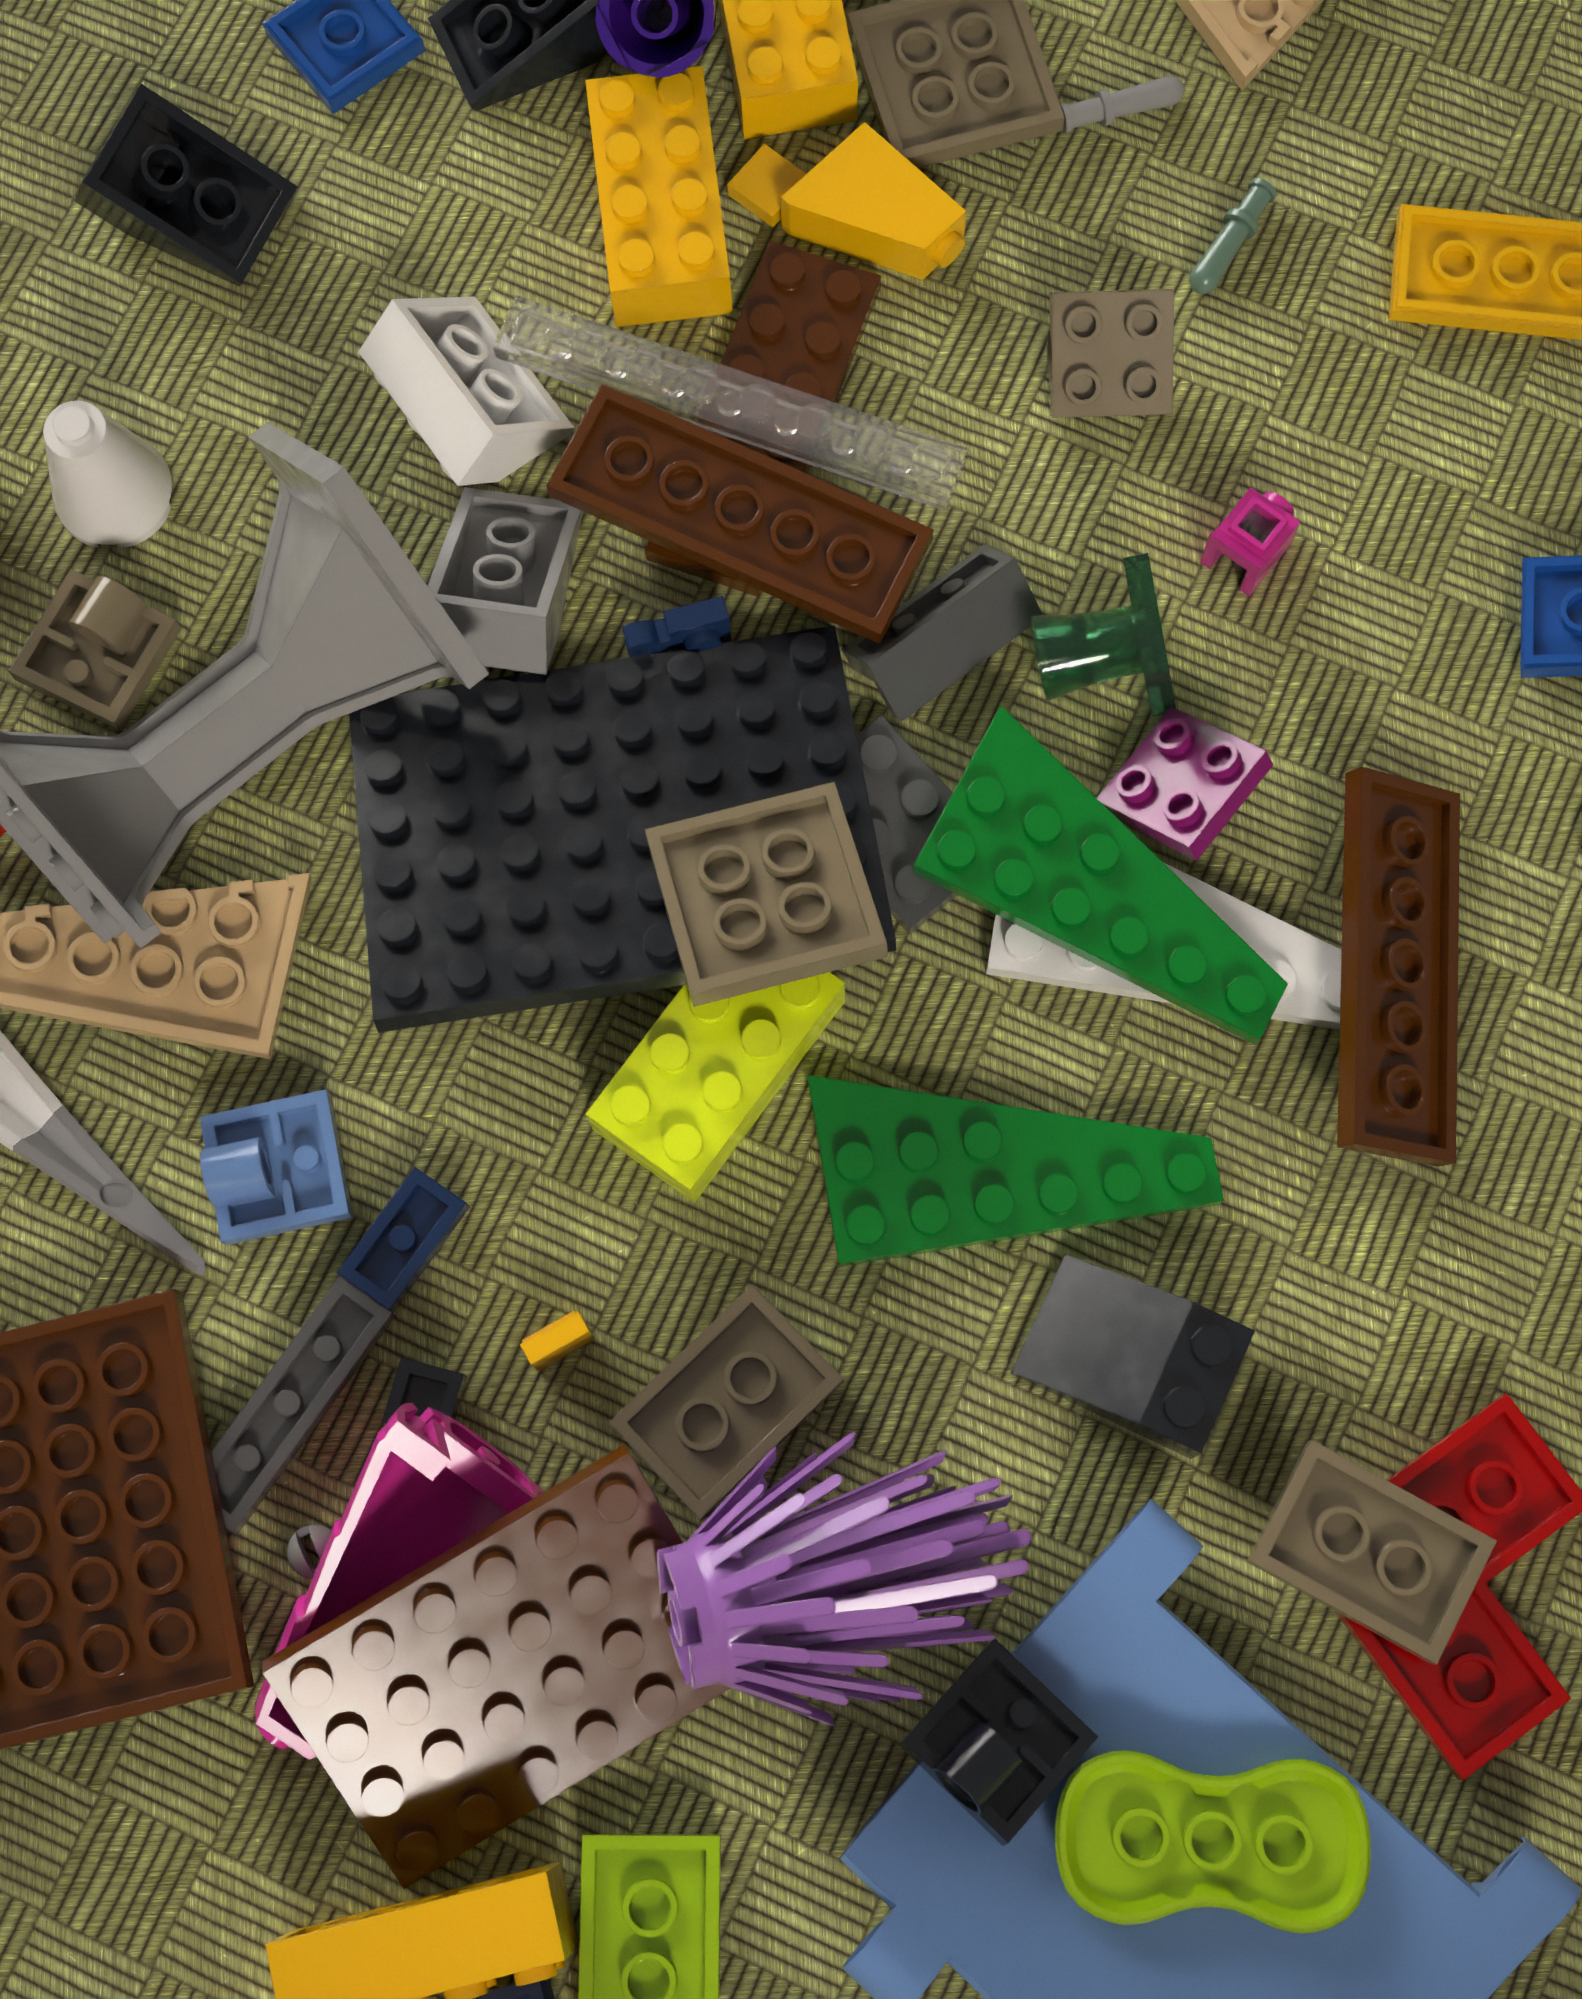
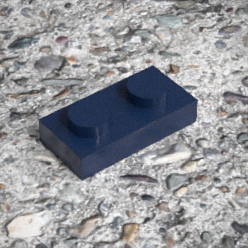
M414 1166L340 1267L337 1274L394 1313L470 1206Z

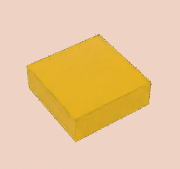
M763 144L727 184L728 196L773 228L781 220V196L804 177L806 173L766 144Z
M572 1311L524 1338L520 1346L530 1364L537 1371H540L590 1343L595 1338L581 1314Z

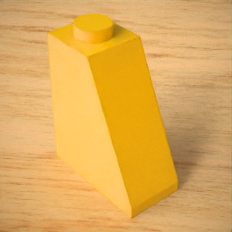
M866 122L861 124L781 196L782 229L789 236L921 280L927 277L937 266L941 268L949 266L959 256L965 245L966 210Z

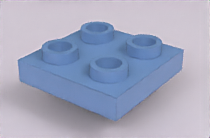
M327 1089L200 1117L205 1149H202L200 1153L202 1177L208 1198L215 1207L220 1241L225 1245L353 1218L332 1097Z

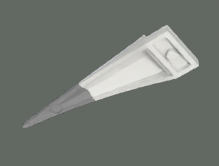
M0 1030V1143L194 1273L204 1275V1259L106 1155Z

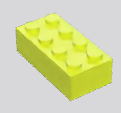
M831 972L695 1007H693L687 984L683 985L585 1115L592 1129L695 1203L845 1003V982Z

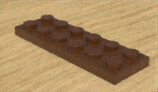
M770 241L696 425L808 474L881 289V275ZM648 541L645 548L646 560L759 598L761 596V590Z
M601 384L546 485L548 495L554 499L879 644L933 540L934 529L604 384Z
M1359 767L1345 773L1337 1147L1437 1167L1456 1164L1460 793L1366 767Z

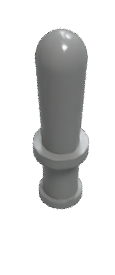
M1165 76L1110 94L1106 89L1098 90L1095 92L1094 98L1068 105L1065 102L1060 103L1065 117L1062 132L1064 134L1069 133L1073 128L1099 122L1104 127L1112 125L1116 117L1173 106L1183 98L1185 92L1184 84L1175 76Z

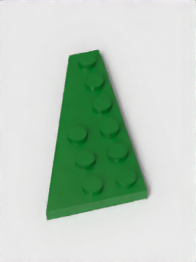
M1000 705L915 861L913 873L1257 1045L1288 983Z
M807 1075L839 1267L1218 1206L1224 1201L1212 1139L1210 1137Z

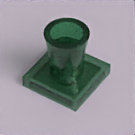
M1148 553L1123 558L1131 605L1104 611L1069 615L1031 616L1036 655L1047 701L1084 687L1143 673L1152 716H1161L1170 707L1176 708Z

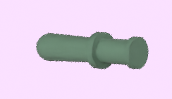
M1260 178L1252 179L1248 186L1249 191L1239 206L1229 209L1224 216V228L1191 271L1189 282L1191 288L1196 293L1208 294L1218 286L1244 240L1252 238L1257 232L1258 224L1256 221L1268 203H1272L1277 196L1276 189L1266 180Z

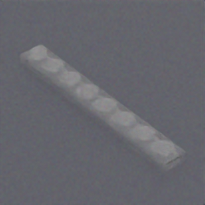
M515 295L493 344L495 357L595 392L598 391L601 384H604L706 430L944 511L948 510L968 459V447Z

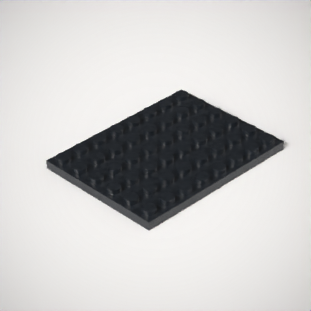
M835 625L725 642L720 647L696 653L680 649L548 670L547 675L527 673L482 680L470 689L462 684L405 692L349 713L372 1013L378 1033L687 984L648 847L645 829L835 782L887 941L888 952L896 951V937Z

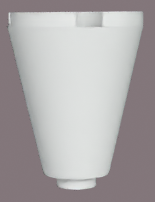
M69 401L56 407L45 421L43 434L53 504L57 516L64 527L80 542L98 548L97 544H116L118 548H125L147 540L164 524L172 506L169 501L173 477L164 458L153 446L88 402Z

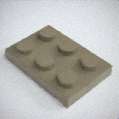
M752 1284L608 1423L702 1521L772 1448H777L844 1382V1378Z
M1314 1440L1307 1441L1246 1562L1430 1664H1438L1497 1540Z

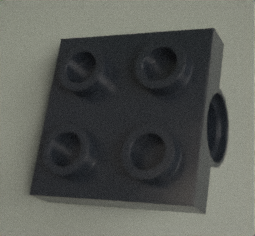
M994 1639L973 1660L899 1746L1004 1846L1018 1833L1097 1740L1098 1736L1002 1644Z

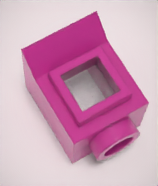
M1250 487L1220 526L1209 534L1200 563L1211 569L1222 554L1226 555L1247 570L1240 591L1250 597L1294 540L1300 521L1293 517V507L1285 498L1277 493L1266 492L1264 495H1261Z

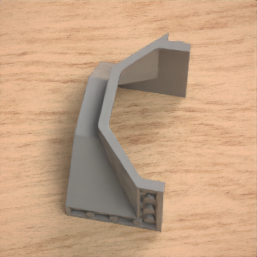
M269 422L265 423L248 438L275 474L279 485V496L246 630L241 640L210 666L120 734L95 736L9 732L0 729V825L104 944L111 938H117L126 931L140 948H143L162 933L143 908V903L188 829L200 817L311 730L321 724L439 678L452 677L470 689L489 674L347 470L342 465Z

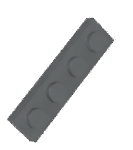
M341 1276L335 1281L211 1451L225 1528L232 1533H240L396 1317L391 1311Z

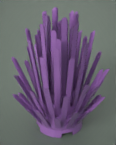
M852 1432L846 1435L818 1457L816 1450L767 1490L765 1477L762 1476L777 1460L776 1447L772 1448L685 1543L658 1549L657 1551L660 1593L668 1592V1606L673 1625L668 1627L685 1683H691L692 1690L719 1683L834 1727L835 1725L830 1713L809 1706L806 1700L792 1696V1693L843 1706L849 1703L847 1697L881 1703L879 1699L892 1702H901L900 1698L922 1699V1694L914 1686L832 1673L854 1674V1666L882 1668L886 1667L889 1663L888 1658L882 1654L859 1653L861 1651L939 1646L996 1639V1636L987 1629L969 1630L974 1625L967 1617L956 1614L925 1618L918 1617L922 1614L986 1604L992 1601L990 1599L992 1597L1012 1593V1588L1005 1583H998V1579L1024 1574L1028 1570V1562L1019 1559L992 1565L985 1564L980 1557L1023 1547L1030 1543L1031 1533L1027 1529L1010 1532L1009 1524L1004 1521L986 1525L989 1518L983 1512L1007 1507L1013 1495L986 1501H975L977 1496L995 1491L1001 1484L1000 1479L991 1478L955 1490L956 1486H951L890 1507L892 1502L932 1487L935 1479L933 1474L926 1476L918 1475L905 1481L904 1479L942 1463L947 1450H944L798 1514L840 1486L842 1476L834 1474L804 1494H795L756 1521L852 1447L856 1433Z

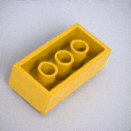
M718 0L744 139L858 121V78L842 0Z
M703 66L689 67L675 75L661 78L638 73L585 80L608 279L616 328L733 314L730 273Z
M561 1861L295 1929L265 1944L275 1999H429L428 1996L444 1992L445 1999H473L487 1994L489 1987L497 1985L496 1978L514 1974L516 1986H522L557 1976V1970L565 1967L564 1960L579 1945Z

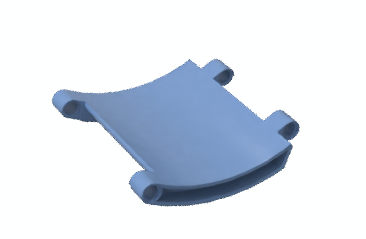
M1150 1499L1011 1653L1098 1736L1097 1740L1012 1840L1004 1846L916 1763L853 1837L839 1858L891 1908L854 1950L842 1969L873 1999H919L946 1963L984 1999H1488L1513 1970L1571 1911L1580 1896L1581 1887L1524 1836L1521 1838L1523 1844L1517 1847L1483 1882H1472L1469 1884L1159 1600L1162 1594L1190 1565L1203 1548V1545L1155 1501ZM1112 1751H1136L1154 1756L1191 1773L1214 1776L1235 1775L1285 1759L1316 1761L1331 1767L1345 1776L1356 1788L1364 1804L1371 1837V1863L1365 1893L1359 1906L1346 1920L1332 1928L1314 1933L1301 1934L1276 1929L1240 1912L1213 1907L1190 1908L1141 1924L1122 1925L1105 1921L1078 1906L1068 1894L1060 1876L1055 1848V1825L1062 1790L1069 1776L1082 1763L1095 1756Z

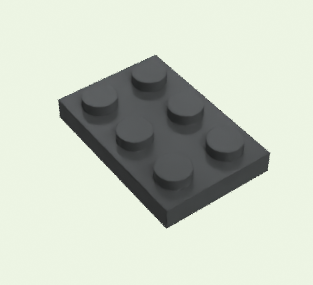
M881 715L856 737L891 915L911 935L957 896V894L913 873L914 863L953 792Z

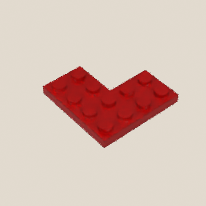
M1507 1393L1495 1399L1386 1479L1390 1483L1497 1540L1438 1664H1430L1336 1612L1438 1754L1459 1780H1465L1571 1700L1569 1694L1486 1585L1488 1581L1582 1512V1491Z

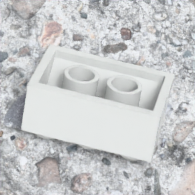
M476 297L392 299L358 351L374 372L377 382L388 391L407 417L410 427L422 437L439 460L442 470L453 479L457 486L499 482L568 437L574 429V426Z

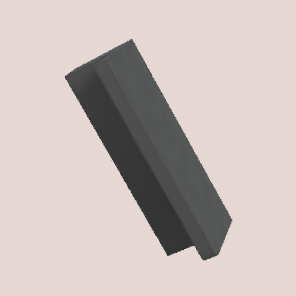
M984 544L899 606L880 644L860 635L841 650L852 669L874 681L892 716L903 721L1039 621L1042 617V612L1015 557Z

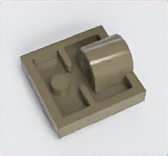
M1173 289L1050 292L1047 369L1050 382V416L1052 418L1173 414Z
M70 569L8 672L16 681L121 731L182 628L176 619L147 606L138 595L122 584L104 576H97L93 580Z

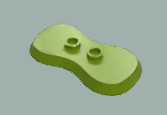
M1112 1751L1095 1756L1082 1763L1069 1776L1062 1790L1057 1808L1055 1848L1058 1868L1064 1886L1078 1906L1093 1916L1111 1923L1122 1925L1141 1924L1190 1908L1213 1907L1240 1912L1276 1929L1301 1934L1314 1933L1332 1928L1346 1920L1359 1906L1369 1878L1371 1837L1366 1810L1360 1795L1345 1776L1329 1766L1312 1760L1285 1759L1235 1775L1214 1776L1191 1773L1154 1756L1136 1751Z

